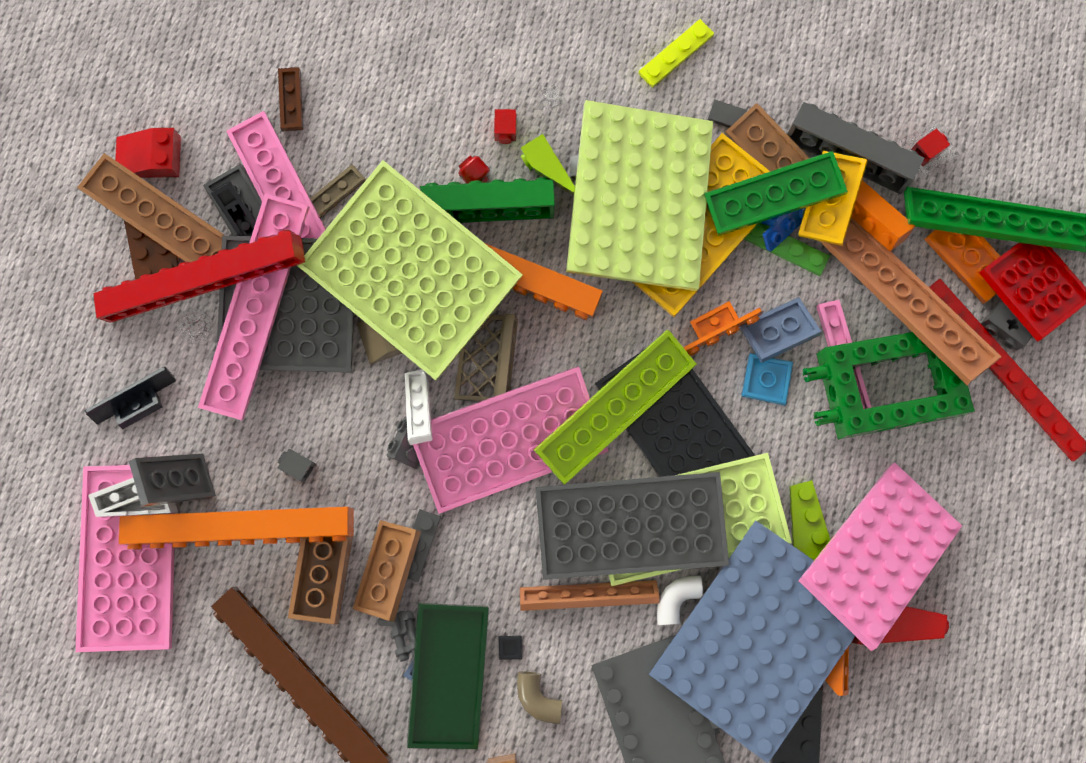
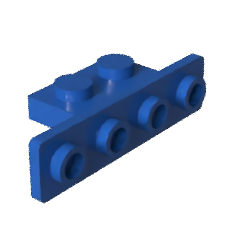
M806 208L761 222L771 226L763 233L767 251L771 252L801 225Z

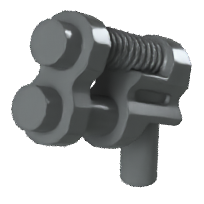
M410 610L406 612L399 611L394 622L381 618L378 619V625L392 627L390 635L391 639L395 640L397 648L395 654L400 659V662L408 660L410 653L414 657L416 627L414 625V614ZM405 635H409V640L411 642L407 646L405 645L404 641Z

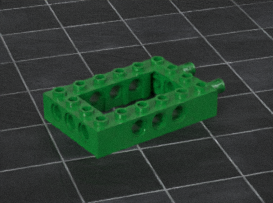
M913 332L825 347L816 353L819 366L803 369V376L807 375V377H804L805 382L823 379L830 410L814 412V419H818V421H815L816 426L834 423L838 440L962 417L975 412L968 385ZM926 353L929 362L927 366L931 370L935 384L933 389L936 390L937 396L863 409L853 369L868 364L874 366L880 362L890 360L896 362L907 357L918 358Z

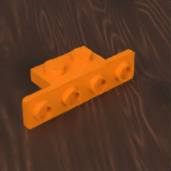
M730 301L690 321L698 340L683 348L692 356L700 351L699 348L705 344L711 346L720 341L719 337L725 334L730 336L738 332L740 326L746 323L748 326L760 320L759 316L762 315V311L758 308L738 318Z

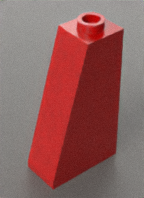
M906 606L881 643L943 639L949 630L948 615ZM856 636L852 640L854 644L864 645Z

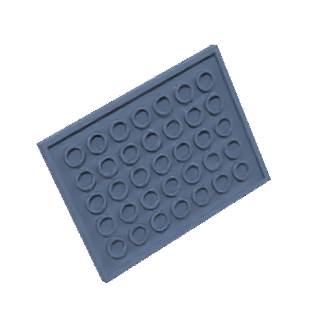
M755 520L730 556L729 566H723L649 675L766 763H769L855 635L799 582V579L814 560Z

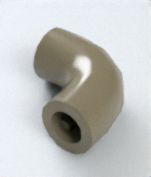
M519 671L517 691L524 710L537 720L560 724L562 700L549 699L541 693L540 673Z

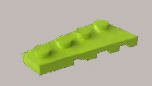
M811 480L789 486L793 546L815 560L829 543L830 537L815 487Z

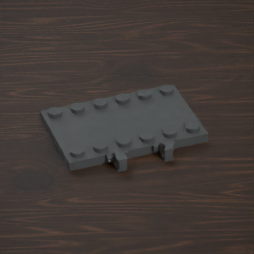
M676 635L591 665L625 763H725L715 735L720 733V727L649 675Z

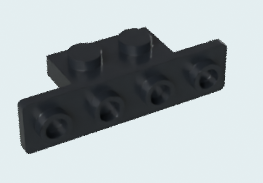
M162 367L85 410L86 415L96 424H100L115 415L118 426L123 430L163 408L157 392L176 382V379L166 367Z

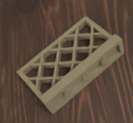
M515 314L490 315L487 319L488 321L471 338V340L474 338L480 347L472 354H469L466 346L459 353L455 400L481 402L492 398L484 397L480 392L489 383L495 388L494 397L510 391L518 318ZM493 321H502L501 329L496 334H493L488 326ZM486 328L492 337L484 344H481L476 336ZM496 340L499 344V350L491 356L485 347ZM484 350L490 358L479 366L473 357ZM472 360L478 368L467 376L463 371L464 364ZM493 361L497 366V371L489 378L483 371V368ZM481 371L487 380L477 388L471 379ZM469 381L475 390L469 395H460L461 386Z

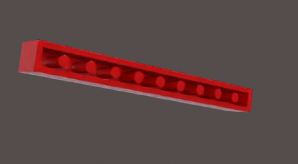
M283 230L278 232V235L261 237L253 243H242L237 248L231 250H220L218 254L212 256H201L193 262H182L174 268H163L155 274H145L133 281H123L121 285L104 287L102 291L93 293L96 318L109 323L305 263L302 239L290 230Z

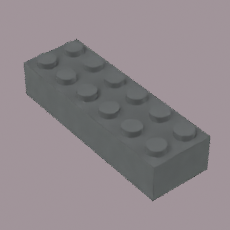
M803 102L787 133L800 148L817 156L822 155L823 151H833L838 154L867 159L863 177L900 195L914 181L924 160V157L920 156L916 151L902 148L894 141H887L879 137L875 132L861 129L857 124L846 122L836 114L820 110L811 103Z

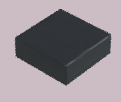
M522 635L498 636L499 660L522 659Z

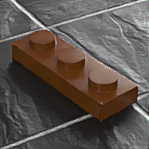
M299 67L278 68L280 129L282 132L303 130L301 70Z

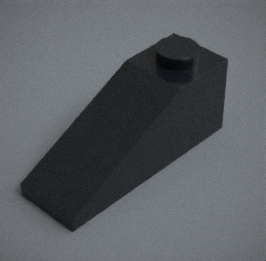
M229 180L212 190L211 195L237 235L252 236L256 220L232 182Z

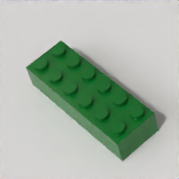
M545 177L532 181L519 178L512 182L493 180L491 183L471 181L469 184L449 182L447 185L427 183L425 186H420L421 192L459 223L554 219L553 180H548Z

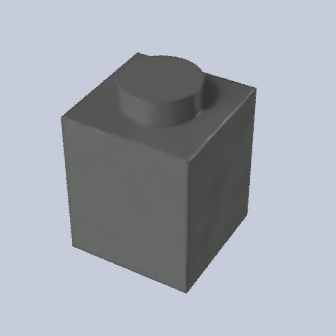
M288 449L287 452L284 451L281 454L277 468L305 483L316 463Z

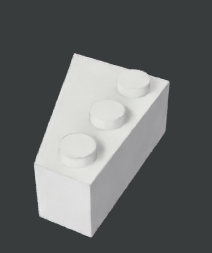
M133 478L88 495L96 517L179 513L175 503L141 507Z

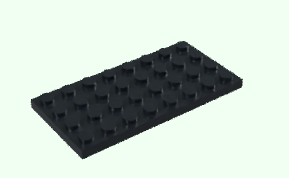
M640 353L598 380L594 384L598 390L603 388ZM693 369L626 428L659 477L675 476L755 456Z

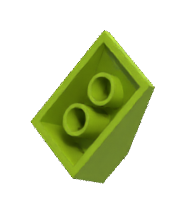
M543 134L521 147L524 153L521 155V158L530 171L534 169L537 174L548 178V180H553V184L574 196L575 186Z

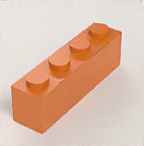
M862 180L851 217L885 248L892 251L908 238L915 225L908 224L906 217Z

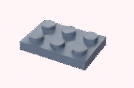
M799 297L759 316L760 320L748 326L746 323L740 326L741 331L761 363L821 335L820 328Z

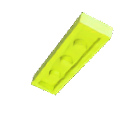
M699 19L641 68L638 74L652 88L655 87L714 36V32Z

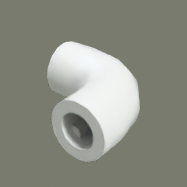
M700 575L676 579L665 587L659 597L657 606V625L680 624V607L682 603L686 600L701 599L703 597Z

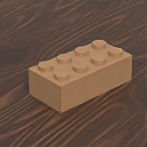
M346 537V541L333 542L332 538H323V542L317 543L309 542V539H301L288 613L289 619L333 625L339 624L353 537Z

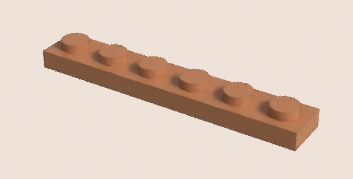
M657 580L632 581L611 586V583L520 587L521 611L659 603Z

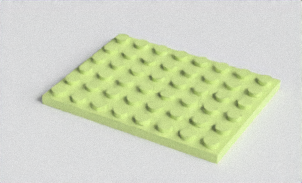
M585 101L566 272L692 291L699 289L706 212L704 193H707L713 121Z
M384 160L381 161L304 255L305 263L297 265L436 381L523 276V274Z

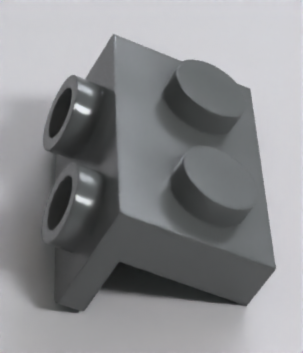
M405 416L398 423L397 434L388 445L387 457L417 469L420 462L414 446L408 442L407 416Z

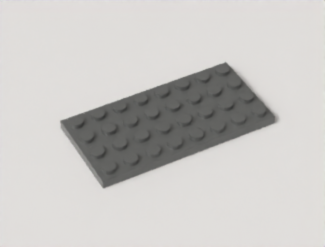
M720 472L536 487L543 580L729 566Z

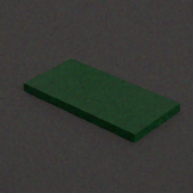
M418 603L407 748L478 749L489 614L488 606Z

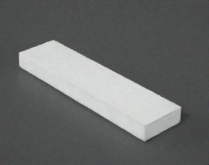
M422 369L405 373L408 442L410 445L432 441L428 374Z

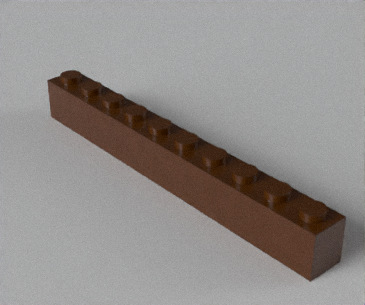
M231 587L211 606L215 611L213 613L214 617L219 622L227 624L230 628L228 630L230 635L236 640L240 639L245 644L244 650L251 657L255 656L261 662L259 666L267 675L271 673L276 679V686L282 692L287 691L292 697L290 699L292 704L300 710L302 708L305 711L308 722L314 727L318 726L323 731L322 737L330 745L333 743L339 749L337 753L345 762L349 761L350 763H388L392 759L238 587Z

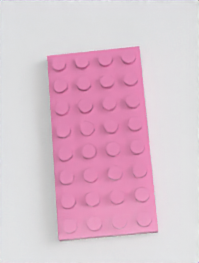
M578 366L431 419L433 440L413 444L438 514L552 472L536 454L534 449L590 399ZM604 448L598 455L608 452V448Z
M894 462L887 468L802 575L799 582L870 651L877 649L962 525Z
M130 465L83 467L76 652L172 649L175 548H172V544H165L163 549H150V545H142L140 550H128V545L119 544L120 516L96 517L88 496L133 478Z

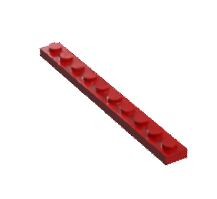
M940 278L934 282L929 288L1001 356L989 368L1065 455L1072 462L1076 461L1086 452L1085 439Z

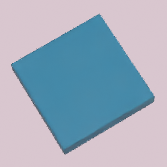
M750 353L741 397L785 406L793 362L771 358L761 363L756 354Z

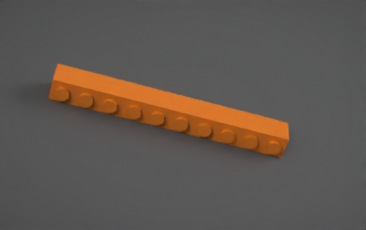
M348 506L120 516L119 544L128 545V550H140L142 545H150V549H163L165 544H172V548H186L187 543H195V547H209L210 542H218L217 546H232L233 541H240V545H255V541L263 540V544H277V540L286 539V543H300V539H309V542L317 543L323 542V538H332L333 542L346 541V537H354V509Z

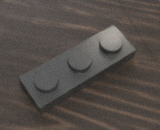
M419 509L413 529L421 531L407 577L417 582L420 580L441 516Z

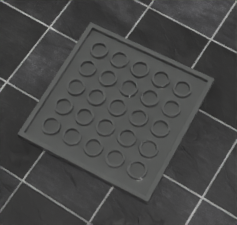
M222 236L221 250H231L237 248L239 244L250 243L251 236ZM301 238L304 255L317 241L316 238ZM297 265L292 266L259 370L352 373L354 312ZM236 284L219 289L217 345Z

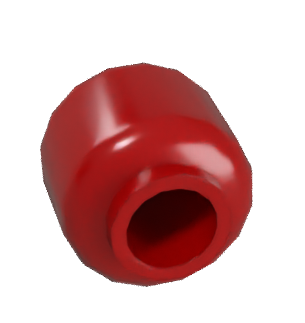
M470 155L458 166L460 168L458 174L466 184H469L471 181L486 183L489 180L487 175L490 173V169L479 156L472 157Z

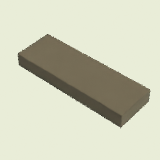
M353 164L310 198L320 218L366 181V178Z

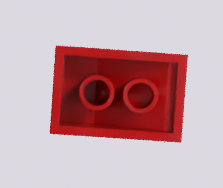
M150 128L116 137L115 161L140 178L179 177L181 136L174 128Z

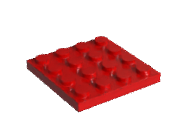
M1019 242L979 272L982 278L1037 342L1086 305V287L1051 247Z

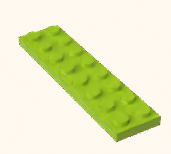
M666 330L539 444L534 451L561 483L565 485L697 365L674 335L669 330Z

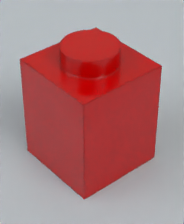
M495 109V141H499L501 144H510L512 141H516V109Z
M936 128L916 142L911 150L924 157L921 164L924 167L941 155L950 146L947 137Z

